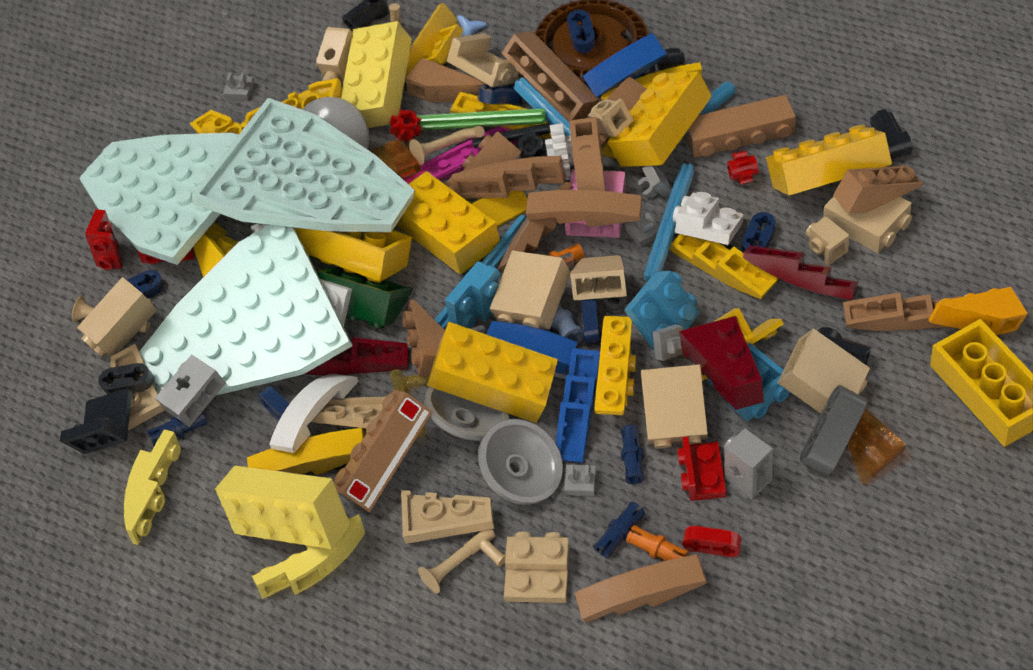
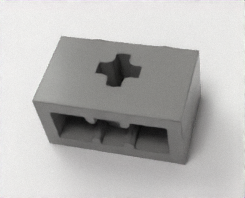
M191 354L180 365L170 381L160 389L155 399L165 411L190 427L226 382L215 369Z
M745 428L737 436L733 435L724 446L725 479L753 499L772 481L773 448Z

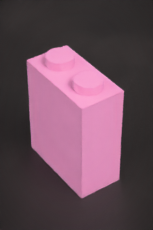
M571 170V187L569 190H578L575 170ZM604 171L606 191L626 193L625 172ZM585 221L565 223L566 235L620 238L622 223L588 227Z

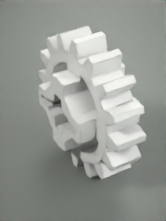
M562 123L550 125L552 139L545 140L547 155L562 157L566 173L565 181H568L571 177L570 166H574L571 136H564Z

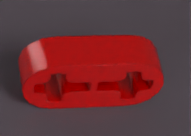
M688 526L685 528L682 546L686 550L727 557H737L740 554L742 537L734 531L702 526Z

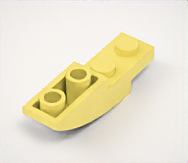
M163 430L152 452L140 450L128 478L124 499V520L126 531L132 543L139 545L143 536L145 537L149 534L154 515L162 510L165 503V496L160 485L165 483L168 468L172 461L175 462L178 459L181 451L177 437L172 431Z
M359 514L348 518L350 526L332 549L305 545L306 551L293 554L287 560L277 565L266 567L258 574L253 575L252 577L262 599L289 586L294 595L313 586L335 570L351 554L365 534Z

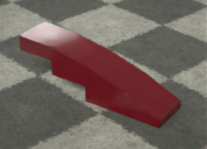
M751 245L743 252L745 260L795 286L823 295L853 300L858 292V281L831 278L832 267L805 264L804 252Z
M352 337V347L305 373V375H328L333 373L346 375L404 370L408 366V345L403 342Z

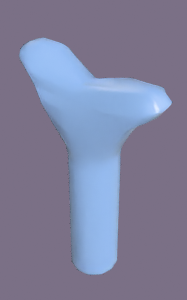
M457 16V20L464 30L461 36L473 35L488 26L485 22L469 21L464 16Z

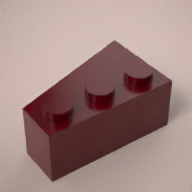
M736 316L679 331L682 354L687 359L690 358L695 365H700L701 374L703 376L706 375L711 380L714 388L735 410L764 402L762 379Z

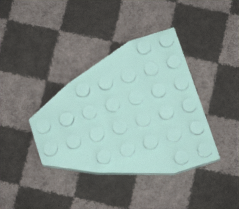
M267 98L192 194V203L242 222L322 231L392 232L413 200L414 189L376 155L316 114Z
M238 134L158 135L111 142L98 158L88 166L79 179L97 208L106 210L112 225L139 252L178 265L220 215V213L193 204L192 194L235 141Z
M268 225L240 241L173 308L139 352L145 365L154 375L153 383L158 394L160 389L175 375L180 365L192 354L215 369L226 382L216 394L221 395L303 375L353 345L295 228Z

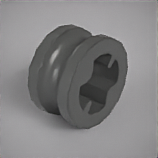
M628 296L603 298L604 309L610 314H621L628 306ZM617 298V301L620 300V303L614 304V301L611 302V299Z

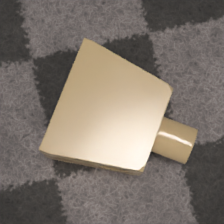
M327 27L316 60V65L324 76L322 81L338 78L341 86H343L352 39L350 29Z
M621 256L583 258L570 273L573 300L627 296Z

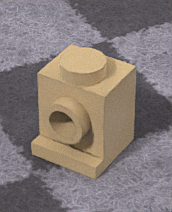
M605 99L595 105L588 115L589 118H597L599 133L616 137L634 121L622 99L617 101Z
M825 216L807 228L805 235L809 238L810 248L814 253L822 254L825 257L824 263L827 266L848 252L849 234Z

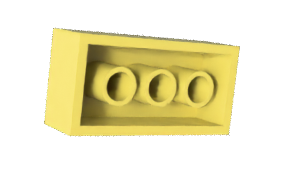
M398 21L353 29L341 98L358 108L364 116L368 128L390 125L392 115L397 116L400 110L412 38Z
M234 466L215 488L231 528L238 535L332 549L350 526L331 478Z

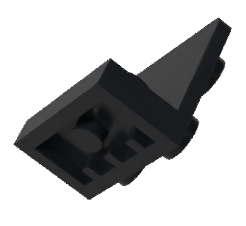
M125 388L88 400L85 407L84 423L61 431L60 442L82 454L126 442L132 390Z

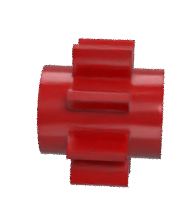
M400 109L397 116L392 115L389 123L392 125L390 134H394L398 141L410 142L414 135H420L422 127L419 126L421 118H417V115L412 110L402 111Z
M747 151L733 153V160L727 161V171L731 181L737 180L741 185L753 182L752 176L757 175L759 172L755 156H748Z

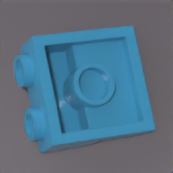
M477 261L445 299L449 322L472 329L477 318L486 322L491 315H494L490 310V306L499 285L498 279L501 277L500 272L495 267L487 266Z
M656 271L624 310L654 351L653 331L675 324L682 326L683 330L688 329L700 314L696 307L697 299L692 294L685 292L681 286L683 283L681 276L672 271Z
M751 343L748 344V347L762 379L764 402L735 410L727 402L728 406L747 422L753 417L756 419L763 417L769 405L775 401L783 402L790 394L788 390L777 383L783 369ZM707 377V382L714 387L711 380Z

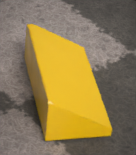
M510 191L508 198H482L472 205L494 220L497 227L526 213L527 197L523 191Z

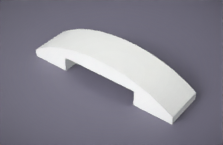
M333 373L322 376L307 385L292 400L281 416L270 441L271 449L294 453L310 436L307 425L333 397L343 399L359 382L358 378Z

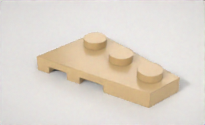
M136 344L110 357L111 367L145 363ZM154 383L145 391L132 393L128 430L165 411L155 399L158 391Z
M386 397L332 398L311 422L367 428L368 424L374 418H377L383 408L382 403Z
M401 490L402 528L405 544L494 529L493 505L488 497L455 495L452 498L438 497L437 493L426 492V495L422 496L412 495L411 491Z

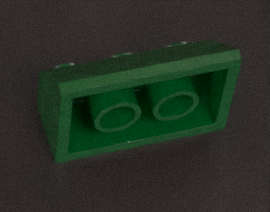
M342 267L316 271L319 279L352 289L346 319L356 321L360 319L367 320L368 325L376 328H384L385 325L394 323L413 291L411 287L385 279L381 282L369 281L363 275L344 271Z

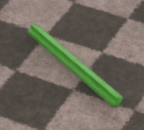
M540 108L417 115V118H421L419 126L422 127V130L474 128L476 126L531 125L545 123L546 111Z

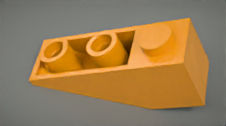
M1007 287L1002 289L993 288L978 294L969 293L954 299H942L935 305V309L928 320L930 323L963 329L981 319L996 335H1001L1017 330L1028 313L1013 289Z

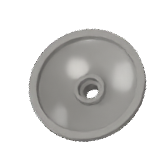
M323 97L310 102L302 109L316 114L368 149V125L362 113L349 101L338 97Z
M432 387L427 389L424 396V406L433 411L430 415L432 421L443 431L460 439L481 441L494 425L509 420L508 413Z
M505 420L494 425L481 440L478 451L481 473L491 489L502 498L516 504L531 505L547 499L557 489L563 473L562 458L553 439L539 426L525 420ZM509 466L513 467L516 473L513 472Z

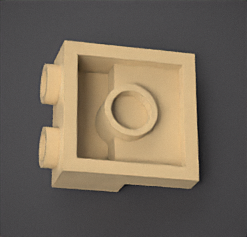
M517 532L514 537H507L504 601L566 603L570 553L568 538H563V535L557 532H549L545 537H533L528 532Z

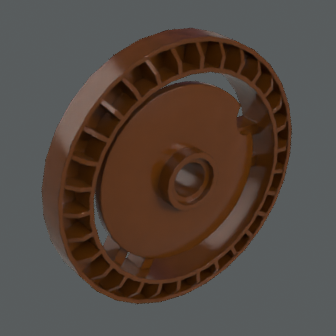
M577 0L564 4L545 16L534 33L547 47L553 38L555 55L589 89L590 87L583 76L609 57L634 43L622 37L626 30L631 34L634 42L648 36L647 28L642 18L628 6L612 0ZM576 10L586 11L590 15L595 34V47L587 53L577 52L572 46L567 17Z

